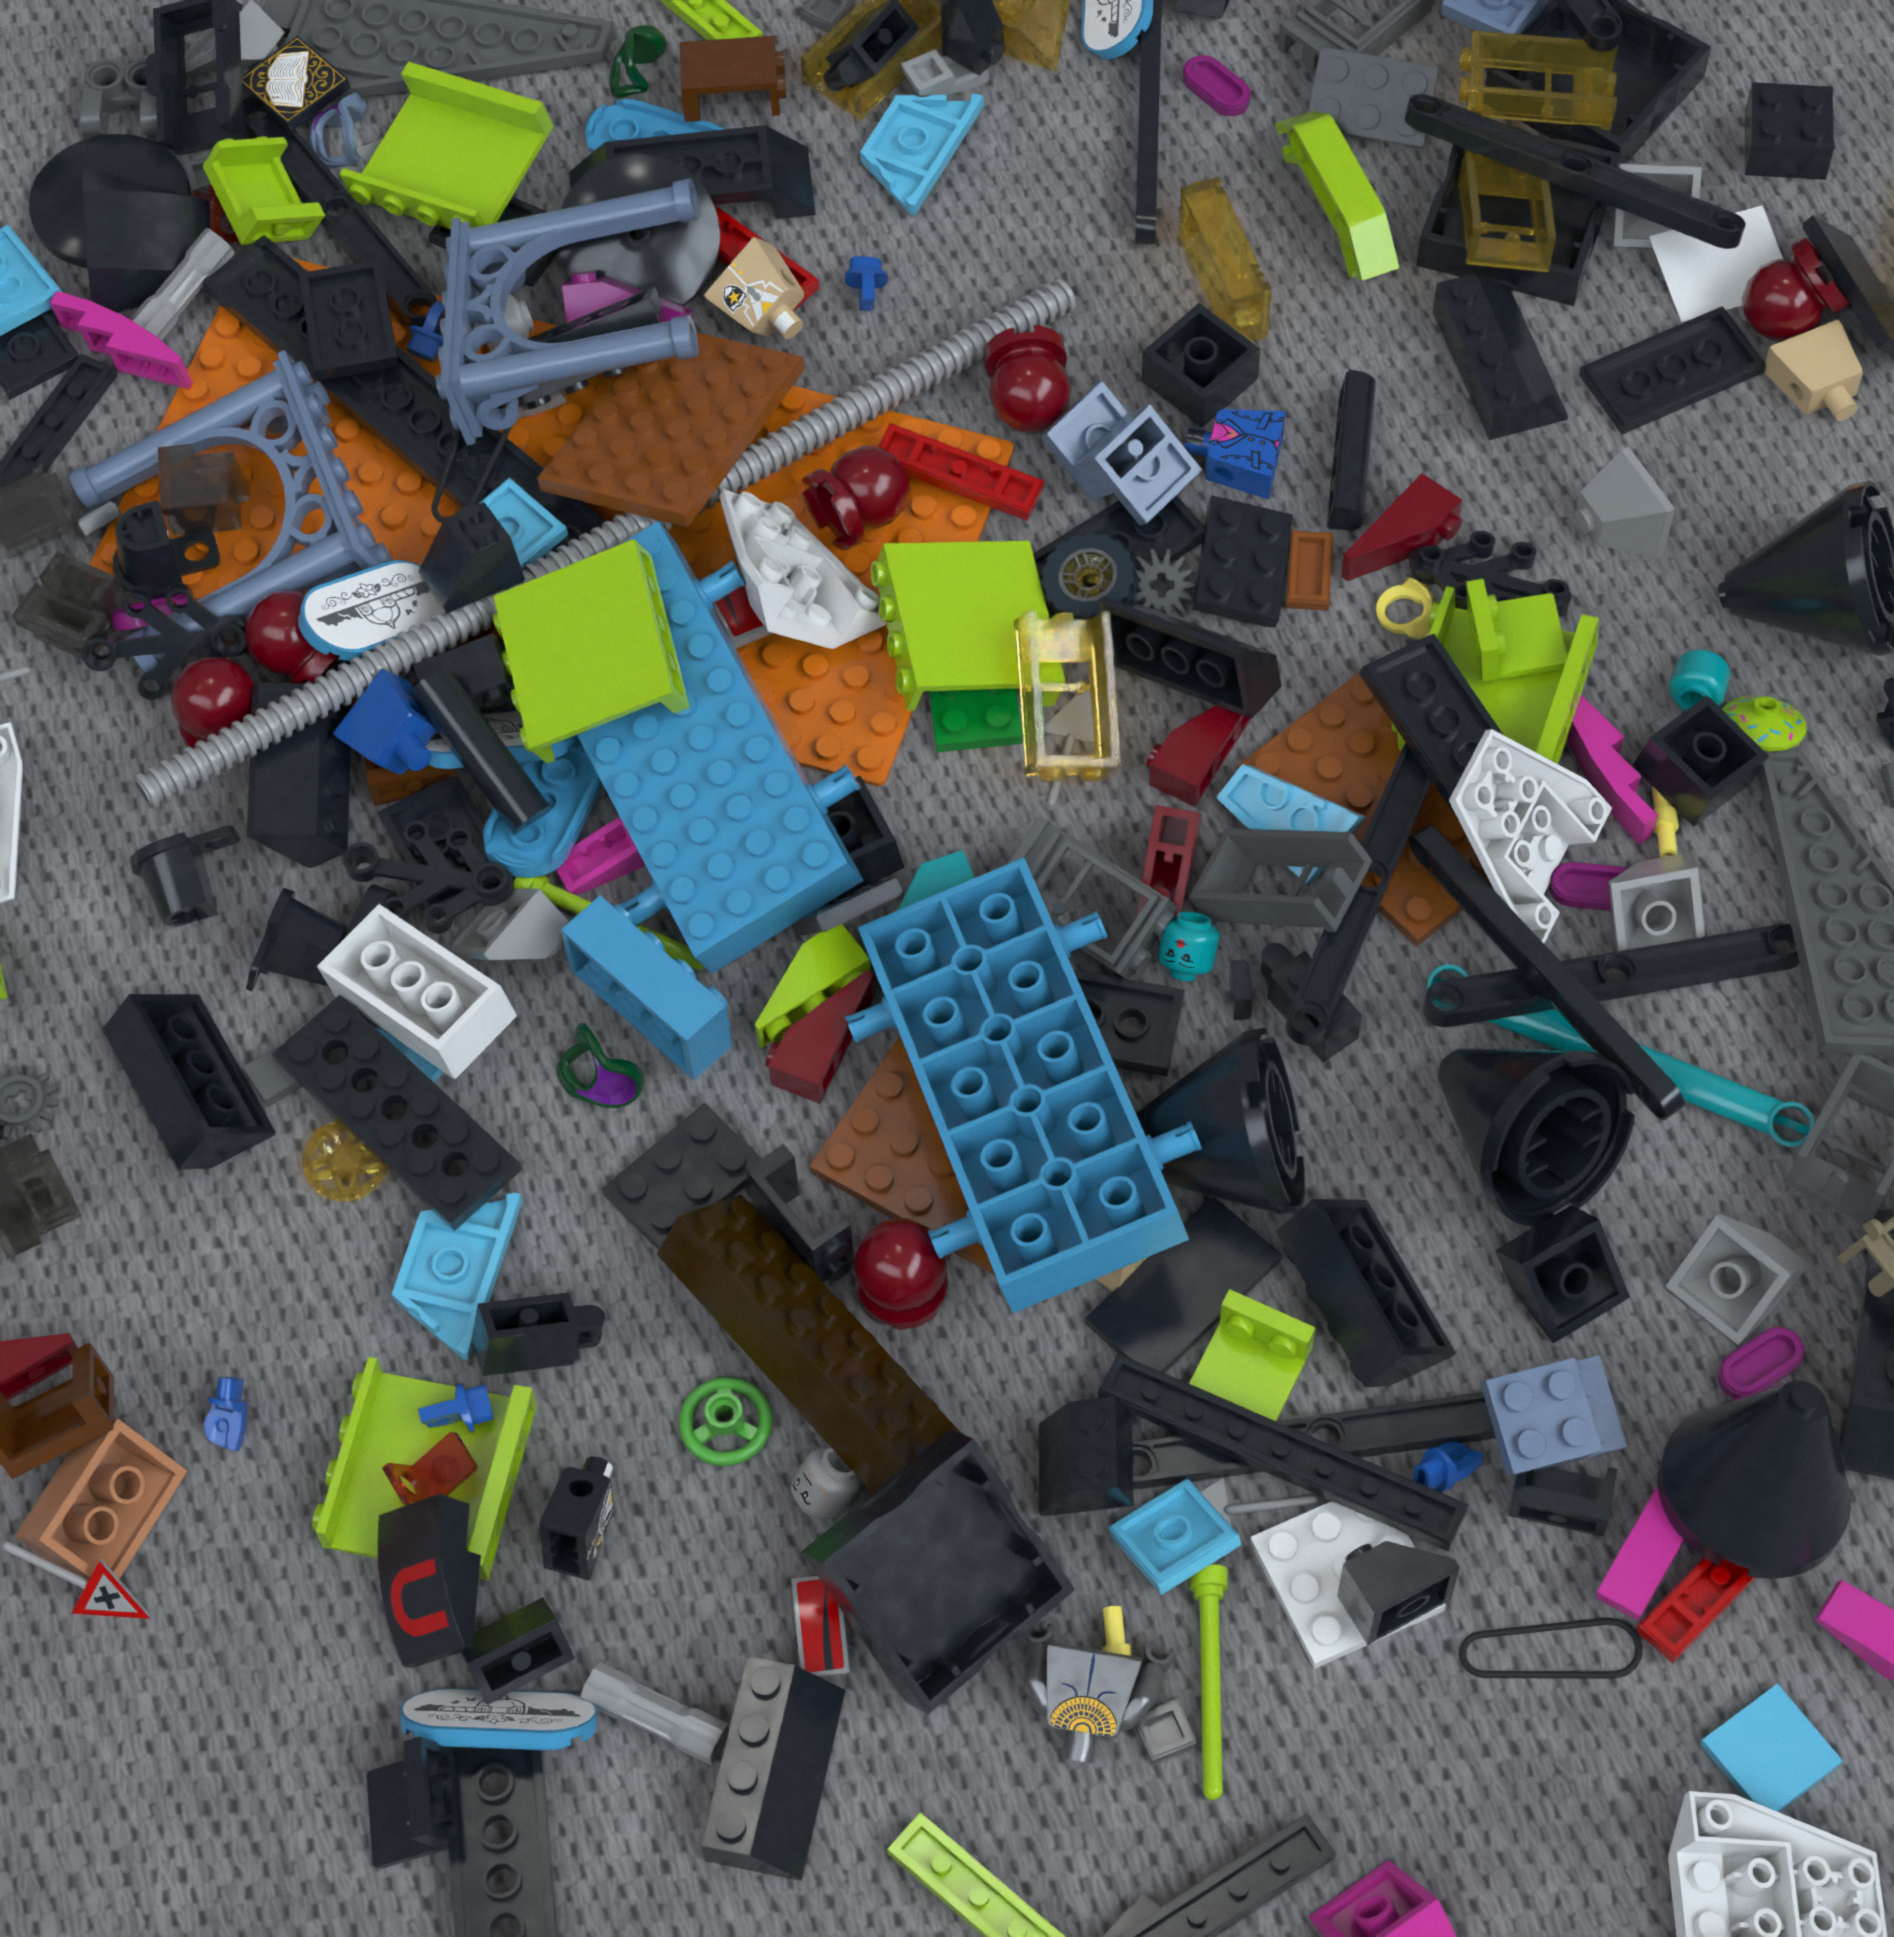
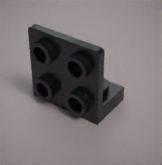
M419 1736L403 1741L405 1760L370 1770L367 1773L372 1864L374 1867L383 1869L461 1846L453 1748L440 1746L437 1742Z

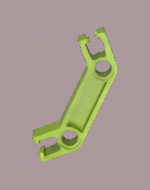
M1310 111L1276 122L1277 134L1286 133L1289 137L1290 145L1283 146L1282 148L1285 162L1299 165L1337 233L1348 276L1350 278L1358 277V280L1363 281L1399 269L1385 210L1332 116L1328 113Z

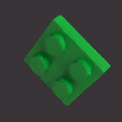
M1016 689L929 691L936 753L1022 744V730Z

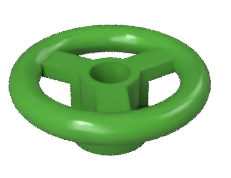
M718 1377L700 1384L687 1396L679 1414V1432L687 1449L703 1462L716 1466L737 1465L754 1457L766 1444L772 1430V1410L765 1395L752 1383L735 1377ZM732 1391L740 1393L752 1401L758 1413V1428L744 1422L742 1404L733 1395ZM718 1392L706 1402L704 1412L707 1423L694 1430L693 1415L696 1408L706 1397ZM722 1414L733 1416L728 1422L717 1420ZM735 1434L748 1441L745 1446L729 1452L715 1451L703 1445L717 1435L728 1436Z

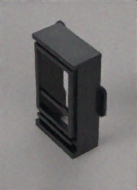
M183 0L153 9L155 53L150 54L146 59L147 92L152 96H156L158 143L178 155H186L213 148L217 142L228 138L234 140L248 139L243 115L239 11L243 10L242 4L236 0ZM214 28L217 82L198 87L192 85L186 90L184 36ZM215 90V108L187 115V97L195 98L198 94Z

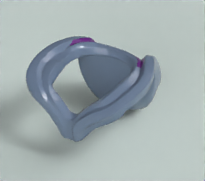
M356 92L342 98L336 105L317 114L312 122L309 136L310 147L328 168L352 165L360 161L357 144L354 140L353 124L364 116L367 104ZM324 126H341L346 156L328 158L323 143Z

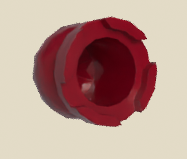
M1807 237L1790 245L1795 254L1792 256V260L1775 259L1760 266L1748 280L1743 292L1742 304L1748 325L1758 334L1769 340L1785 341L1810 331L1819 323L1824 308H1831L1835 314H1838L1844 310V307L1849 305L1848 300L1834 278L1826 280L1818 268L1821 265L1820 261L1822 259Z
M1033 325L1034 332L1014 334V328H1009L995 335L985 346L986 356L984 364L987 374L991 378L989 399L997 418L1013 431L1036 434L1048 429L1069 408L1072 387L1064 369L1067 362L1064 340L1055 330L1040 325Z
M864 445L847 451L833 463L830 473L820 468L802 478V482L809 486V489L802 492L811 516L820 530L826 526L829 527L837 537L833 540L832 544L843 551L863 541V529L874 530L891 524L905 510L911 490L907 469L892 453L879 446Z
M283 589L265 595L254 604L249 612L244 631L247 647L259 665L272 673L290 675L289 679L292 680L290 683L305 684L309 681L314 684L315 678L324 676L337 663L340 655H335L331 652L325 655L308 643L298 626V615L300 614V607L306 593Z
M203 657L187 665L176 677L171 697L172 712L179 722V731L187 747L189 746L194 749L196 748L195 744L197 741L207 742L208 735L213 733L218 736L220 735L219 731L221 728L231 729L232 722L237 720L242 723L244 722L243 718L245 715H251L252 688L255 683L243 666L226 657Z
M908 1218L885 1220L869 1230L858 1246L854 1260L858 1302L871 1319L875 1318L882 1324L891 1325L893 1329L903 1330L919 1327L937 1315V1310L944 1303L949 1289L946 1271L947 1261L946 1256L939 1259L928 1233L930 1229L927 1226Z

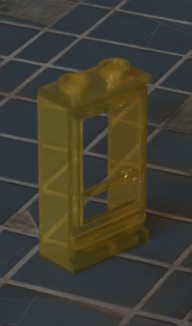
M863 0L800 57L802 82L862 121L868 116L870 110L906 78L901 70V63L934 49L937 50L942 45L940 0H898L920 28L921 32L903 47L876 76L852 88L846 86L844 89L834 92L826 86L824 81V74L831 66L825 57L868 11L889 1Z
M1472 30L1470 46L1462 47L1460 71L1467 72L1466 77H1461L1458 101L1465 102V109L1488 118L1569 125L1583 124L1584 126L1595 125L1600 126V130L1610 131L1617 105V97H1613L1617 74L1613 73L1612 70L1618 45L1613 50L1599 52L1591 49L1583 39ZM1484 67L1545 72V91L1483 86ZM1552 73L1573 75V93L1551 92Z
M1465 149L1458 187H1460L1467 251L1466 264L1548 272L1556 240L1549 181ZM1478 194L1529 199L1532 228L1481 222ZM1489 231L1508 233L1504 239L1481 237V233L1486 234ZM1519 234L1533 235L1534 242L1521 241Z
M1220 177L1196 181L1188 186L1181 187L1179 239L1213 314L1251 342L1268 338L1271 286L1268 281L1264 282V274L1262 271H1259L1258 261L1224 188L1221 187L1222 181Z
M1027 611L1014 621V632L1017 634L1026 764L1024 775H1039V780L1045 782L1064 780L1065 775H1080L1082 781L1104 780L1107 778L1108 773L1121 766L1110 612H1100L1091 620H1074L1073 613L1064 612L1058 613L1051 619L1046 620L1036 619V611ZM1039 662H1088L1090 684H1087L1085 681H1078L1076 684H1041ZM1041 691H1075L1079 695L1090 691L1095 756L1045 755Z

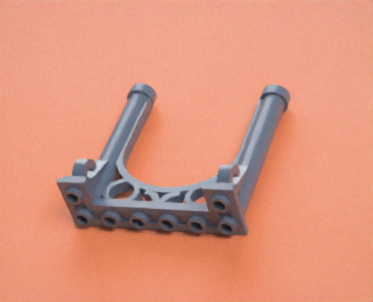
M691 178L674 181L671 187L471 228L469 222L462 223L460 217L452 219L451 236L446 237L449 263L444 264L447 290L442 291L445 318L440 319L443 346L438 347L441 374L436 375V385L440 398L448 400L450 419L454 429L461 430L467 445L475 444L476 437L482 436L483 426L492 430H504L512 427L518 420V397L539 388V384L678 357L679 360L698 357V339L690 315L675 317L667 322L561 343H540L528 340L515 333L507 325L505 319L506 303L510 292L522 287L525 282L526 269L545 254L559 247L579 241L676 221L684 223L698 220L700 218L699 201ZM474 323L484 324L474 329ZM492 341L500 342L498 347L492 352L483 355L477 354L484 344ZM505 404V407L503 409H494Z
M285 350L277 353L279 360L273 362L275 370L91 467L84 465L69 474L76 494L86 508L90 510L207 448L224 444H237L254 448L268 456L277 467L284 485L286 505L283 525L271 551L257 567L241 578L197 600V602L218 617L230 614L241 617L244 620L254 604L268 593L283 589L302 592L373 566L393 561L384 543L380 542L377 544L368 525L360 520L359 514L364 512L362 504L352 489H348L346 482L351 480V476L340 457L336 458L333 449L338 447V443L327 425L332 421L326 409V405L331 403L326 390L319 381L313 384V379L302 361L295 363ZM251 426L250 430H245V429H243V428H246V427ZM267 427L271 432L285 433L275 440L265 438ZM303 439L308 455L294 456L289 452L296 448ZM316 477L325 497L319 494H308L310 484ZM322 509V512L325 514V522L322 528L313 534L302 533L300 529L305 516L313 510ZM296 543L306 547L290 556ZM174 612L168 615V617L188 631L205 630L184 612ZM149 625L127 636V639L162 634ZM166 653L133 657L140 668L146 673L152 671Z

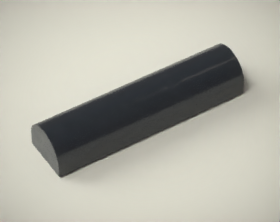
M1351 369L1346 372L1339 392L1326 526L1328 529L1347 531L1359 529L1364 522L1376 381L1371 375Z
M445 666L435 670L413 688L411 697L514 835L550 812L552 808L448 667Z

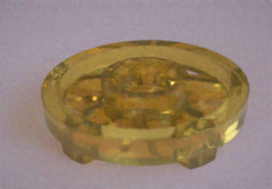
M339 1121L332 1122L326 1126L319 1127L308 1141L302 1159L304 1174L310 1186L319 1195L327 1199L346 1202L363 1198L382 1183L388 1168L361 1142L353 1143L355 1137L350 1132L346 1133L345 1141L342 1142L341 1136L337 1133L348 1130ZM327 1137L336 1142V1145L332 1148L326 1146L323 1141ZM319 1146L322 1154L326 1156H318L312 1161L313 1154ZM369 1158L379 1163L365 1164V1159ZM328 1164L326 1170L314 1171L320 1166ZM360 1173L364 1175L375 1173L367 1183L357 1188L360 1179L358 1175ZM335 1176L334 1181L338 1190L327 1188L317 1180H328ZM350 1179L349 1187L346 1191L342 1180Z

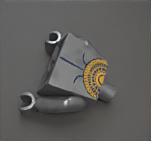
M1047 1623L1048 1632L1042 1638H1034L1032 1636V1628L1024 1633L1027 1647L1024 1682L1035 1709L1038 1713L1047 1717L1048 1726L1068 1730L1064 1758L1092 1763L1097 1735L1116 1738L1120 1730L1134 1728L1155 1704L1164 1674L1171 1667L1174 1650L1170 1647L1167 1658L1162 1660L1156 1659L1151 1655L1154 1641H1150L1146 1645L1143 1658L1055 1643L1053 1627L1050 1623Z

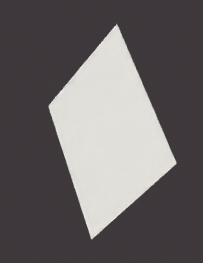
M1763 205L1736 212L1746 223L1740 245L1736 248H1719L1675 230L1649 236L1681 322L1691 320L1721 306L1725 310L1742 306V295L1747 282L1757 269L1775 259H1783Z

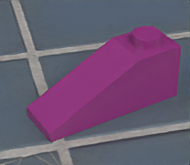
M596 271L572 273V280H566L562 285L566 322L642 292V290L609 277L596 278ZM660 298L666 322L671 321L672 318L690 315L693 320V310Z

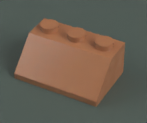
M114 1418L113 1430L69 1451L14 1537L44 1559L87 1580L90 1579L100 1558L120 1579L188 1471L121 1420Z

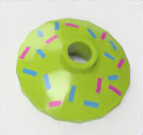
M1760 695L1740 696L1728 701L1722 708L1764 751L1788 750L1799 745L1806 736L1807 722L1801 712L1789 703L1779 699Z

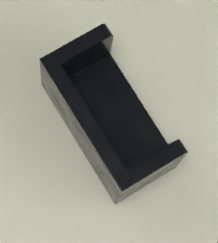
M1608 1467L1604 1479L1554 1468L1538 1472L1532 1470L1515 1475L1508 1516L1603 1537L1609 1521L1618 1469Z

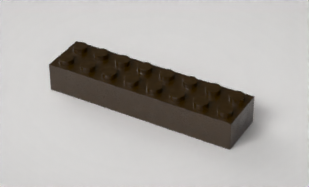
M742 1194L678 1216L657 1252L658 1257L872 1493L950 1429L963 1434Z

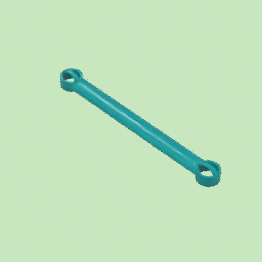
M1442 965L1432 971L1428 977L1426 987L1428 990L1432 984L1445 981L1437 977L1444 971H1455L1462 977H1469L1470 975L1466 970L1457 965ZM1438 998L1432 1001L1440 1008L1449 1010L1457 1008L1454 1002L1446 1003ZM1555 1009L1487 1021L1557 1050L1595 1052ZM1637 1043L1675 1083L1684 1101L1770 1135L1782 1146L1796 1147L1803 1145L1815 1123L1810 1110L1801 1103L1781 1101ZM1783 1108L1799 1109L1807 1118L1809 1117L1810 1127L1777 1113ZM1773 1122L1791 1128L1806 1136L1800 1141L1785 1140L1774 1131Z

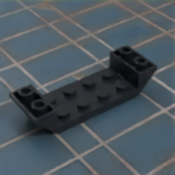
M766 125L604 142L569 172L570 187L572 188L587 171L610 158L627 154L655 155L673 161L689 171L706 189L714 205L773 199L776 219L816 215L808 147Z
M1878 1210L1874 1219L1883 1224L1894 1216V1212ZM1892 1230L1888 1234L1894 1241V1230ZM1865 1249L1864 1254H1868L1852 1384L1848 1411L1841 1424L1839 1449L1845 1470L1894 1479V1288L1881 1297H1877L1870 1292L1868 1287L1869 1281L1883 1270L1868 1250Z

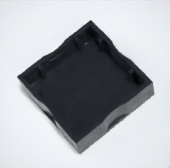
M1552 0L1546 6L1540 19L1531 28L1520 34L1514 43L1488 68L1483 100L1550 139L1569 140L1621 153L1620 163H1627L1705 77L1711 46L1669 22L1639 10L1627 0H1608L1622 20V33L1617 47L1610 51L1599 52L1591 49L1584 42L1557 3ZM1598 25L1592 29L1596 35L1601 37L1611 36L1614 33L1613 29L1606 25Z
M1537 136L1619 168L1621 153L1569 140ZM1453 145L1448 160L1446 178L1435 194L1420 235L1416 266L1458 277L1476 273L1506 286L1512 291L1574 306L1608 204Z
M951 1429L801 1551L903 1700L927 1715L978 1673L1000 1647L1015 1637L1024 1634L1075 1590L1041 1538L1020 1517L1009 1490L976 1441Z

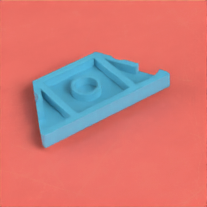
M971 94V101H947V95H930L927 97L896 95L861 149V163L909 214L915 216L983 109L984 96Z
M519 1193L506 1194L505 1200L485 1203L455 1231L432 1210L421 1211L391 1294L394 1302L463 1360L470 1361L474 1349L471 1339L477 1304L490 1301L523 1203Z

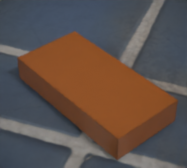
M1291 530L1286 608L1329 611L1333 533Z

